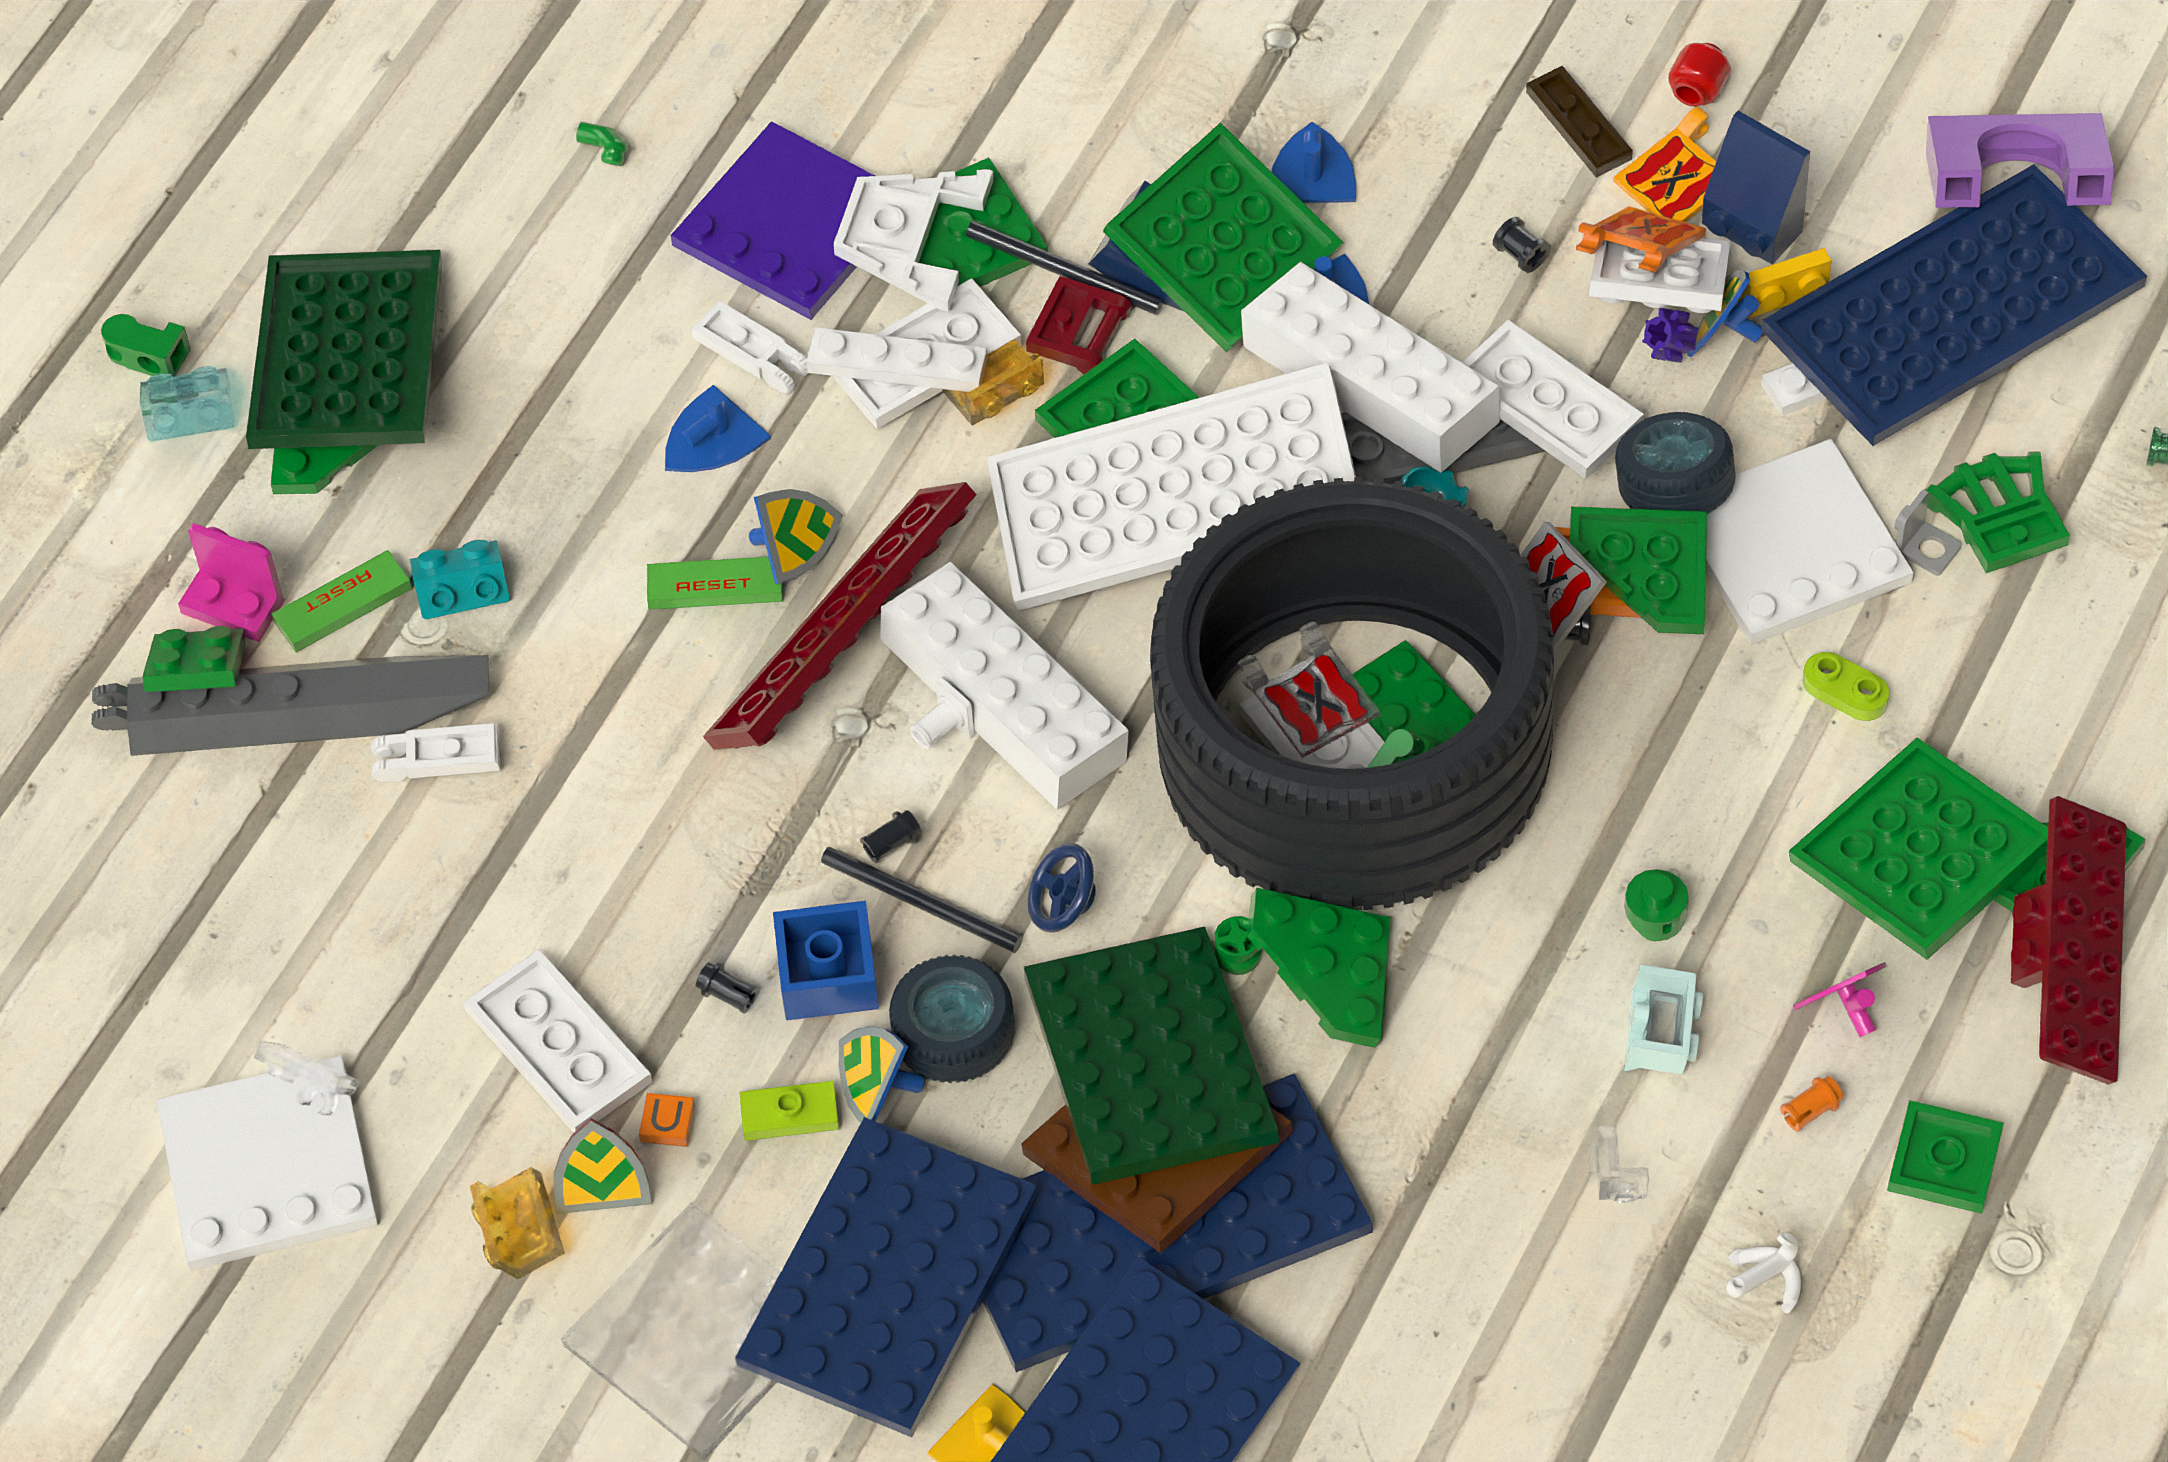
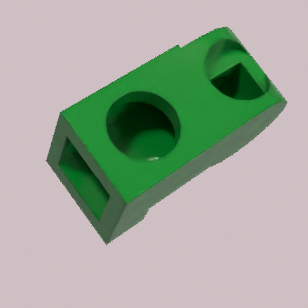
M117 314L108 318L101 328L107 355L112 362L169 382L173 381L191 351L185 326L169 322L163 331L139 324L134 317L128 314Z

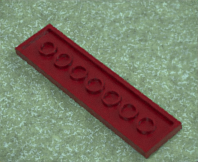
M967 482L924 488L917 491L703 735V738L714 750L737 749L748 746L760 747L775 736L778 731L776 725L785 715L794 712L803 704L806 698L804 693L813 683L822 680L830 673L833 668L831 662L840 652L847 650L856 643L860 637L859 630L868 620L877 617L881 613V606L887 603L886 599L895 589L904 586L913 577L915 565L922 558L931 555L940 546L941 540L939 538L948 528L958 524L967 515L968 510L966 507L977 495Z

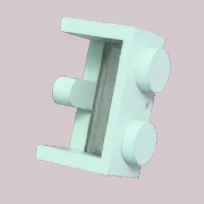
M1640 964L1631 992L1624 1072L1643 1068L1682 1075L1687 1061H1695L1699 1034L1691 1032L1692 1020H1699L1703 998L1702 992L1695 991L1696 973Z

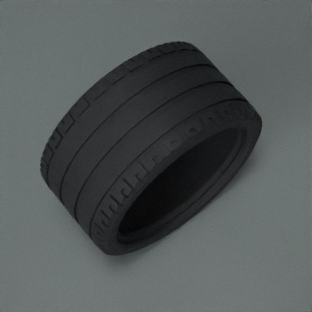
M1354 477V481H1343V478H1334V482L1323 483V480L1313 481V485L1304 486L1300 483L1293 485V489L1284 491L1282 488L1274 491V495L1268 498L1264 495L1256 498L1255 503L1250 506L1244 504L1238 507L1236 514H1227L1221 519L1220 525H1212L1207 529L1204 538L1198 537L1193 543V549L1186 551L1182 555L1181 565H1175L1173 568L1171 579L1166 581L1163 587V596L1159 597L1150 647V667L1159 764L1167 794L1170 797L1174 811L1178 814L1179 821L1183 827H1187L1189 836L1193 841H1197L1200 844L1201 850L1206 855H1213L1214 862L1220 867L1226 866L1229 874L1235 878L1240 876L1245 878L1246 884L1253 888L1258 885L1265 890L1350 909L1363 906L1364 910H1373V906L1383 905L1384 908L1394 907V903L1401 901L1406 905L1414 903V898L1422 896L1424 899L1433 897V892L1441 889L1445 892L1452 889L1453 883L1457 881L1463 883L1469 879L1473 871L1479 873L1485 869L1486 862L1489 860L1495 861L1500 856L1501 849L1503 847L1508 849L1514 841V836L1516 834L1520 835L1525 828L1526 819L1530 820L1536 804L1539 803L1551 761L1553 743L1554 638L1548 604L1546 603L1542 587H1539L1538 577L1535 572L1530 570V564L1526 557H1520L1519 548L1514 543L1507 542V535L1503 531H1495L1491 521L1487 518L1481 520L1477 515V511L1470 507L1468 509L1462 508L1460 502L1453 498L1448 501L1443 499L1441 493L1433 491L1430 494L1424 492V487L1417 485L1410 488L1405 487L1404 482L1395 481L1394 484L1384 483V479L1375 478L1374 482L1364 481L1361 477ZM1343 621H1372L1393 624L1430 636L1462 656L1482 677L1491 691L1484 706L1475 717L1444 743L1404 761L1356 769L1309 765L1274 753L1242 733L1228 720L1216 704L1219 694L1233 674L1250 657L1267 645L1302 629Z

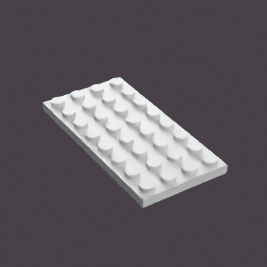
M1328 362L987 457L1013 599L1018 611L1173 569L1175 565H1181L1182 555L1186 551L1193 549V543L1198 537L1204 538L1208 528L1212 525H1220L1221 519L1227 514H1236L1238 507L1244 504L1250 506L1255 503L1256 498L1263 495L1268 498L1274 495V491L1282 488L1284 491L1292 490L1293 485L1302 483L1304 486L1313 485V481L1323 480V483L1334 482V478H1343V481H1354V477H1356L1333 375Z

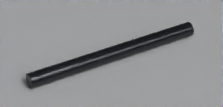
M971 221L966 232V237L1062 277L1120 294L1126 297L1132 306L1157 315L1161 308L1163 299L975 221Z
M830 846L825 849L822 855L821 863L1008 951L1016 953L1021 946L1022 936Z

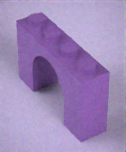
M2102 113L1928 116L1926 157L1936 208L1979 207L1982 169L2003 161H2028L2053 170L2062 181L2067 206L2111 205L2114 165Z

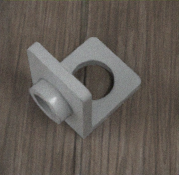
M1922 490L1910 506L1906 505L1901 510L1895 521L1894 528L1898 530L1896 545L1905 559L1939 576L1960 551L1962 543L1925 522L1929 492ZM1934 540L1944 546L1945 553L1939 558H1927L1920 553L1919 546L1925 541Z

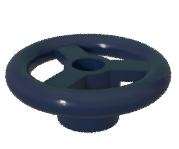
M1067 843L1054 848L1043 858L1032 877L1028 892V911L1035 926L1044 932L1054 933L1069 927L1081 914L1088 911L1094 901L1096 888L1093 883V863L1088 852L1080 845ZM1072 857L1077 861L1065 874L1055 876L1050 873L1065 858ZM1044 887L1049 889V896L1052 899L1050 919L1044 915L1041 900Z

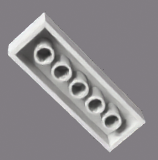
M1302 262L1298 263L1241 310L1243 345L1246 349L1285 374L1328 362L1332 371L1340 409L1440 473L1500 422L1499 386Z
M951 562L881 606L880 640L936 694L935 681L940 677L962 694L972 705L974 730L1057 810L1126 763L1129 730Z

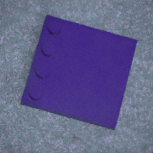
M771 121L670 235L672 246L812 320L857 268L854 264L834 255V241L857 177L875 175Z

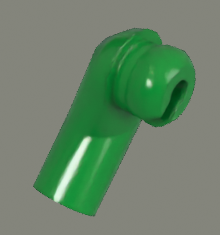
M580 122L576 133V141L604 148L601 155L602 162L621 166L624 163V154L628 153V144L622 136L613 128Z

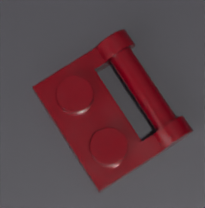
M1059 276L1026 340V352L1074 366L1079 372L1085 374L1103 361L1102 356L1120 321L1127 319L1132 309V304L1126 297L1120 294ZM1094 310L1104 311L1105 314L1087 349L1076 346Z

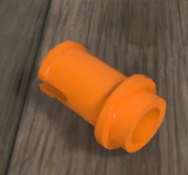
M1826 1076L1823 1079L1816 1077L1812 1080L1810 1088L1788 1103L1781 1105L1780 1111L1783 1115L1790 1114L1784 1117V1119L1793 1130L1799 1132L1805 1125L1827 1110L1836 1111L1839 1108V1102L1844 1099V1095L1839 1085L1830 1076Z

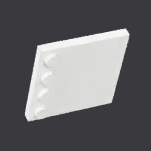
M1832 439L1736 474L1735 484L1730 496L1721 506L1707 514L1706 571L1750 645L1911 584L1914 573Z
M342 1056L156 1099L183 1245L190 1271L378 1226Z

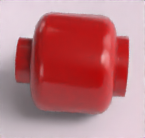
M1691 43L1679 52L1669 71L1668 82L1674 96L1683 104L1693 107L1711 104L1719 97L1730 76L1731 66L1726 56L1716 45L1711 43Z

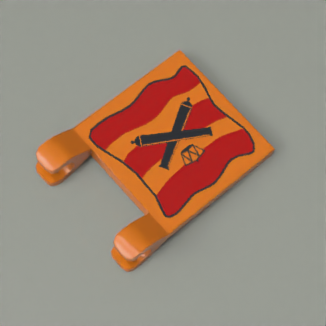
M1628 206L1595 225L1585 222L1579 225V232L1584 233L1580 244L1576 245V250L1592 255L1596 253L1604 240L1646 252L1644 260L1639 263L1638 268L1656 273L1667 257L1705 237L1706 228Z

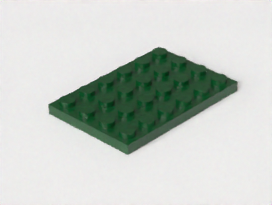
M440 249L269 255L246 431L248 449L425 443L442 272Z
M1205 926L1024 966V976L1092 1185L1279 1143L1278 1128Z

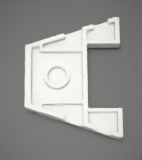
M987 169L976 170L977 175L955 177V171L939 172L937 178L913 179V174L857 177L834 241V255L941 311L949 312L959 283L958 271L921 264L919 260L939 203L983 211L993 184V171Z

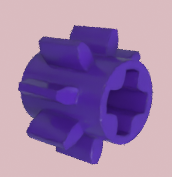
M1659 308L1658 317L1646 320L1645 323L1647 325L1642 342L1653 349L1651 358L1681 363L1683 359L1682 354L1695 351L1694 345L1699 328L1694 327L1688 322L1690 318L1689 312Z

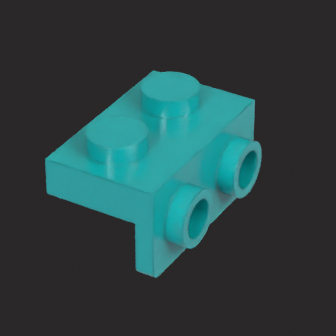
M473 540L464 544L462 548L449 551L432 549L421 553L417 558L410 559L413 581L423 619L427 620L508 602L510 599L497 540L490 542L486 540Z

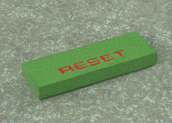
M386 550L273 612L272 617L274 623L293 650L298 652L412 589L410 579L391 553Z
M769 557L647 564V603L649 610L783 602L782 583L775 584Z

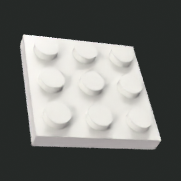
M1701 238L1667 257L1660 269L1653 273L1638 268L1639 263L1644 260L1645 251L1604 240L1596 251L1589 296L1599 297L1600 300L1608 303H1620L1624 300L1643 302L1644 305L1652 308H1664L1668 305L1686 307L1695 313H1708L1712 310L1721 311L1731 241Z

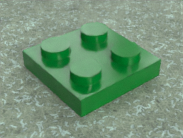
M215 626L206 631L185 632L181 629H170L161 634H154L142 676L145 692L235 687L246 646L244 628L230 629L226 626Z
M1909 1100L1887 1191L1982 1214L2004 1123Z

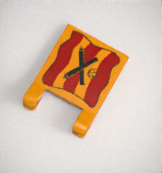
M1699 107L1693 108L1674 130L1613 177L1614 183L1648 212L1682 222L1690 220L1703 209V197L1716 161L1693 142L1708 132L1709 126L1705 122L1708 120V114Z

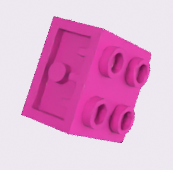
M193 523L188 533L199 571L178 603L181 614L213 626H226L230 629L244 628L246 638L260 642L273 621L272 613L279 610L284 603L283 593L271 552L258 542H245L229 536L217 527L206 528Z

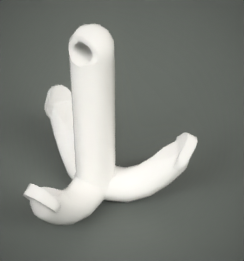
M1779 1233L1777 1239L1782 1245L1780 1249L1761 1246L1737 1249L1732 1252L1728 1260L1733 1265L1758 1264L1731 1279L1727 1283V1293L1733 1298L1741 1297L1779 1273H1782L1785 1281V1291L1781 1306L1785 1313H1789L1798 1302L1802 1283L1800 1269L1794 1261L1799 1249L1797 1238L1790 1233Z

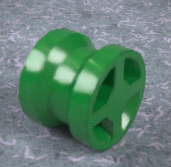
M1242 916L1230 917L1223 920L1216 928L1214 933L1215 956L1219 967L1226 973L1244 975L1252 972L1260 963L1261 950L1258 951L1247 937L1249 918Z

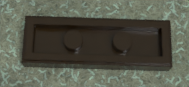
M1563 66L1526 83V93L1596 178L1632 160L1633 150Z

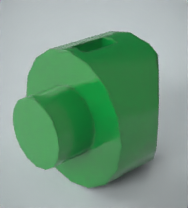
M1654 869L1646 870L1636 875L1629 882L1625 893L1624 908L1628 920L1647 940L1655 942L1672 938L1681 931L1685 923L1689 899L1687 887L1679 877L1669 871Z

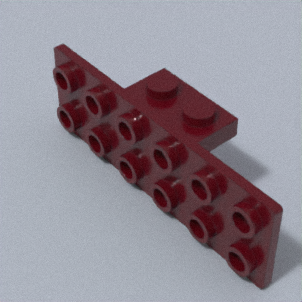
M2056 796L2049 800L2046 883L2014 896L2011 983L2022 988H2028L2042 982L2039 1037L2040 1059L2109 1085L2118 1081L2127 826L2123 821L2063 797Z

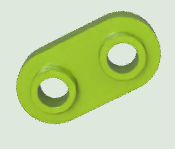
M1832 652L1816 653L1806 661L1803 671V686L1813 697L1861 721L1875 720L1885 713L1889 700V688L1881 677ZM1827 669L1833 672L1827 674L1821 672L1820 670ZM1867 689L1873 693L1866 695L1861 693L1860 690Z

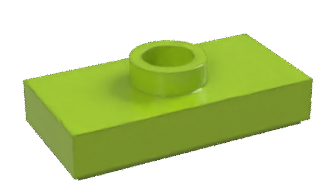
M834 1081L739 1092L745 1141L839 1130Z

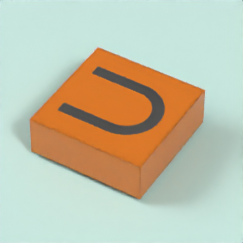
M647 1093L639 1130L640 1142L687 1147L695 1109L694 1097Z

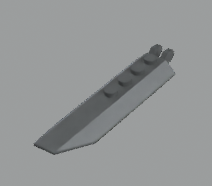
M488 655L395 656L247 668L239 670L235 687L145 692L143 678L136 677L131 678L127 687L118 683L94 687V690H92V701L97 706L108 708L94 711L92 713L91 725H93V728L102 731L128 730L131 756L403 734L408 730L417 728L489 696ZM127 706V711L118 707Z

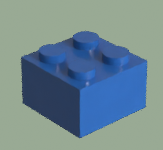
M866 900L773 912L781 994L786 1021L879 1009Z

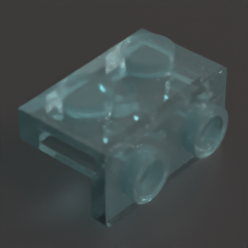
M205 366L197 368L187 375L173 377L171 374H158L150 377L145 382H140V406L149 441L234 427V416L230 402V380L227 368L216 370L215 367Z

